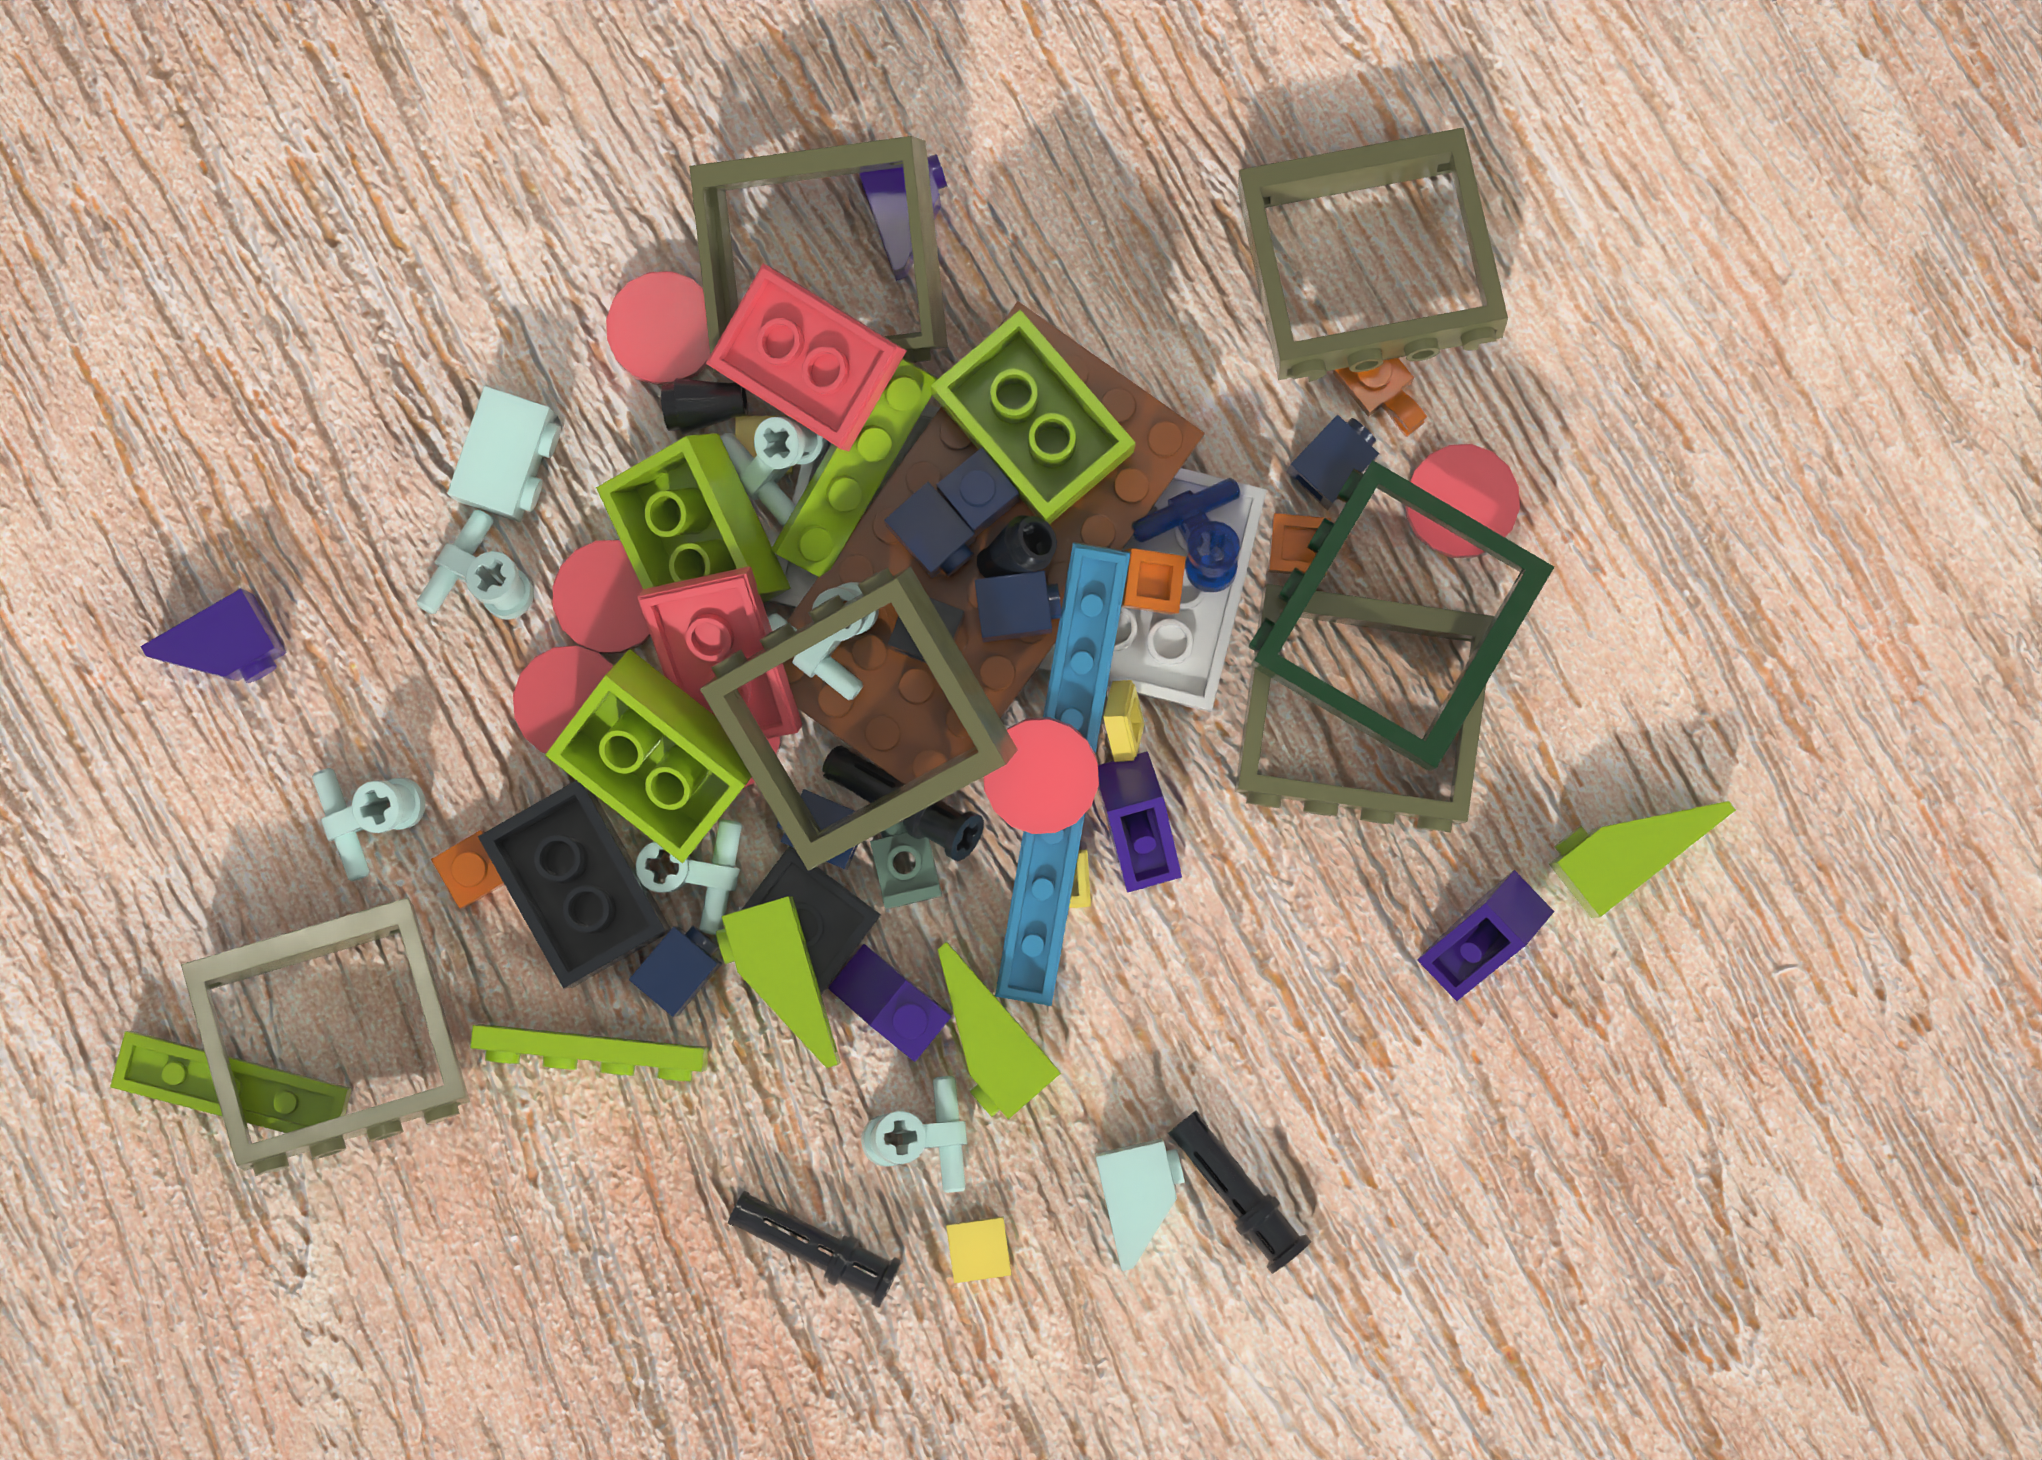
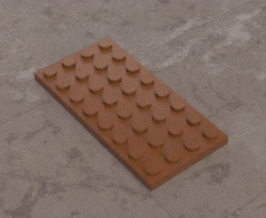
M1017 301L1000 326L1021 310L1136 442L1133 454L1049 524L1055 532L1057 548L1049 565L1039 571H1045L1046 585L1058 583L1062 610L1073 542L1123 550L1200 443L1205 433ZM941 407L863 514L833 567L817 578L787 622H790L797 630L811 623L813 620L808 612L812 610L816 598L828 589L849 582L860 583L887 567L892 576L911 566L928 597L964 611L965 618L955 643L1001 720L1056 644L1060 618L1051 619V634L983 642L974 580L984 579L985 577L977 567V556L981 550L989 546L1013 518L1020 515H1035L1019 497V502L975 537L976 541L969 546L974 555L960 569L949 577L942 570L934 578L930 577L890 532L884 521L925 483L929 482L937 491V483L978 451L976 446ZM890 602L879 609L878 618L869 630L842 640L831 655L833 659L863 682V688L853 700H847L817 675L810 678L792 663L794 657L783 662V666L797 709L894 778L907 784L975 747L929 666L926 663L890 650L888 642L899 616Z

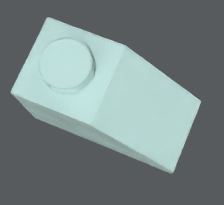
M1162 1138L1095 1153L1122 1271L1135 1267L1177 1199L1174 1185L1185 1183L1177 1149L1166 1151Z

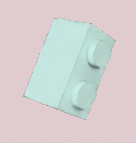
M484 386L447 494L457 502L521 523L524 511L532 512L541 493L542 479L536 478L543 456L551 458L556 449L561 432V426L555 424L557 415L548 406Z

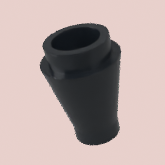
M676 378L674 385L662 386L661 389L662 412L668 431L680 430L683 435L735 417L748 415L746 389L736 382L725 383Z
M1017 516L1004 527L988 547L979 552L977 567L985 578L1042 570L1049 565L1052 556L1055 554L1057 548L1055 532L1049 523L1040 517Z

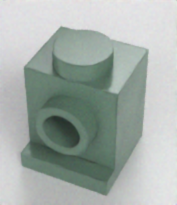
M899 822L880 832L881 839L870 841L885 909L943 897L930 839L926 837L923 839L914 838L908 834L903 822ZM900 852H909L915 858V867L908 874H900L894 868V858Z

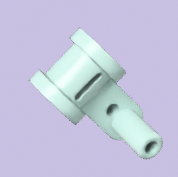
M776 416L764 420L758 426L754 436V447L757 453L755 458L732 433H725L720 437L746 493L752 500L760 499L784 527L796 506L777 485L778 481L791 466L818 461L826 452L828 441L789 416Z
M478 509L473 511L454 543L445 544L434 562L438 568L416 602L417 606L429 614H436L459 579L466 583L471 594L483 602L484 606L495 617L509 620L521 616L529 609L534 598V587L531 580L522 571L518 570L515 563L504 553L490 551L478 557L473 556L493 524V518Z
M849 582L822 592L816 598L812 609L836 595H839L842 601L852 600L862 594L858 587L859 583ZM879 609L794 656L792 663L810 678L817 675L847 700H853L863 688V682L833 659L831 655L842 640L869 630L878 618ZM777 613L768 617L772 631L788 623Z
M326 768L315 772L312 776L325 813V817L321 819L328 841H335L347 878L350 881L362 879L370 873L356 834L357 832L366 830L371 833H382L392 829L410 828L421 820L425 811L426 804L422 789L417 783L408 778L367 782L358 788L354 794L352 806L347 807L333 769Z
M722 819L719 821L712 864L691 860L690 856L682 864L670 854V861L679 864V871L677 875H667L664 884L658 882V872L650 870L651 859H661L664 849L656 842L646 845L636 860V873L640 882L649 890L659 893L676 891L686 883L707 886L699 929L703 933L716 935L717 930L723 929L724 924L721 916L726 914L730 891L736 892L740 869L734 868L742 825L740 822Z
M953 1076L935 1077L933 1080L936 1123L922 1124L915 1115L905 1111L880 1115L870 1120L862 1132L861 1144L867 1158L873 1163L884 1167L912 1162L920 1156L925 1148L939 1147L943 1191L945 1193L961 1192L966 1188L962 1145L967 1144L965 1121H959L956 1078ZM889 1132L902 1134L903 1144L896 1147L891 1144L886 1145L884 1134Z

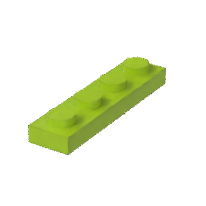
M902 359L850 451L842 450L831 444L771 548L776 555L818 577H821L833 567L931 398V385L938 380L936 376L910 361Z
M486 1024L473 1025L470 1046L471 1049L486 1050L485 1061L520 1064L521 1054L543 1056L542 1066L548 1068L577 1070L579 1059L601 1062V1073L634 1076L635 1065L658 1068L657 1078L688 1082L692 1081L693 1071L703 1072L707 1070L709 1047Z
M125 1031L110 1088L222 1116L206 1054L203 1049L134 1031ZM228 1056L246 1123L288 1133L346 1114L352 1088Z

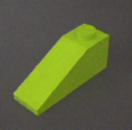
M1730 801L1594 828L1588 833L1580 826L1554 846L1560 855L1550 862L1549 865L1591 918H1599L1726 819L1736 809Z
M784 897L721 916L725 928L717 930L716 936L725 964L735 962L737 972L826 1068L839 1065L841 1063L793 897Z
M945 942L937 950L969 1074L977 1083L970 1090V1093L991 1117L1001 1111L1009 1120L1059 1076L1061 1072L951 945Z

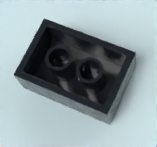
M577 780L478 836L563 989L579 985L661 938L671 930L651 892L640 882L634 862L596 795Z

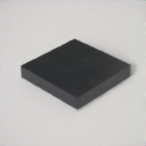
M789 846L741 910L784 897H793L822 995L880 918L881 914L820 868L815 867L808 871L797 851Z

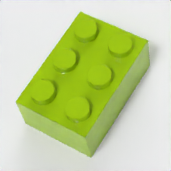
M1021 310L1015 313L931 385L933 398L978 450L980 448L984 449L1017 489L1020 499L1033 514L1044 519L1049 524L1134 453L1136 442Z
M719 433L685 436L596 487L643 589L749 566L752 568L757 583L758 595L761 596L763 603L791 589Z
M631 649L604 676L545 754L546 757L682 864L752 777L717 717Z

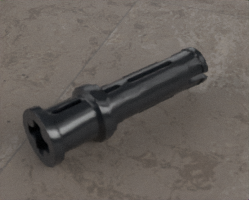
M842 745L836 746L831 750L822 767L824 778L850 790L869 803L905 785V783L900 782L883 769L862 759ZM945 798L902 820L909 835L917 839L925 837L945 848L946 856L957 862L964 860L977 846L984 829V820L981 815L973 811L964 813L946 803Z
M1197 1110L1168 1132L1169 1136L1183 1149L1195 1167L1237 1217L1234 1221L1237 1225L1235 1229L1240 1235L1248 1234L1269 1260L1266 1267L1272 1274L1289 1263L1312 1242L1306 1234L1299 1236L1278 1210L1280 1202L1275 1196L1272 1197L1269 1193L1264 1196L1222 1142L1209 1129Z
M745 1190L739 1197L728 1220V1224L735 1225L774 1245L778 1249L786 1251L826 1271L824 1277L828 1279V1283L836 1286L841 1282L871 1297V1304L878 1308L882 1305L902 1264V1260L896 1257L889 1261L859 1246V1239L852 1235L850 1237L844 1235L840 1240L800 1220L796 1216L790 1215L751 1196ZM765 1221H768V1222H770V1223H772V1224H774V1225H776V1226H778V1227H780V1228H782V1229H784V1230H786V1231H788V1232H790V1233H792V1234H794V1235H796V1236H798V1237H800V1238H802V1239L808 1241L809 1243H804V1242H802V1241H800V1240H798V1239H796V1238H794V1237H792V1236H790V1235H788V1234H786V1233H784V1232H782V1231H780V1230H778V1229H776V1228H774V1227H772V1226H770V1225H768V1224H766V1223H764V1222H765ZM818 1248H822V1249H824V1250H826V1251L832 1253L833 1256H830V1255H828V1254H826V1253H824V1252L818 1250ZM853 1266H857V1267H859V1268H861V1269H863V1270H865V1271H867V1272H869V1273H871V1274H873V1275H875V1276H877V1277H873V1276H871V1275H869V1274H867V1273H865V1272H863V1271H861V1270H859V1269H857V1268H855V1267H853Z

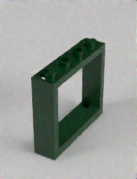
M1372 460L1364 474L1354 468L1336 498L1346 504L1335 523L1324 518L1307 548L1315 552L1316 555L1305 573L1295 567L1286 581L1278 598L1287 604L1276 623L1265 617L1248 646L1257 652L1250 666L1426 770L1432 771L1438 767L1549 578L1554 566ZM1376 488L1520 572L1422 739L1278 655Z

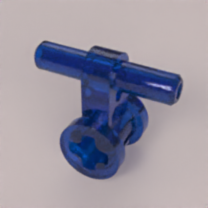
M1229 477L1197 493L1187 490L1168 499V506L1133 521L1131 524V529L1135 531L1133 536L1136 541L1143 543L1178 527L1187 543L1188 556L1185 570L1190 583L1204 592L1214 593L1228 588L1235 580L1240 541L1237 533L1229 525L1218 521H1209L1206 513L1239 499L1241 494L1237 482Z

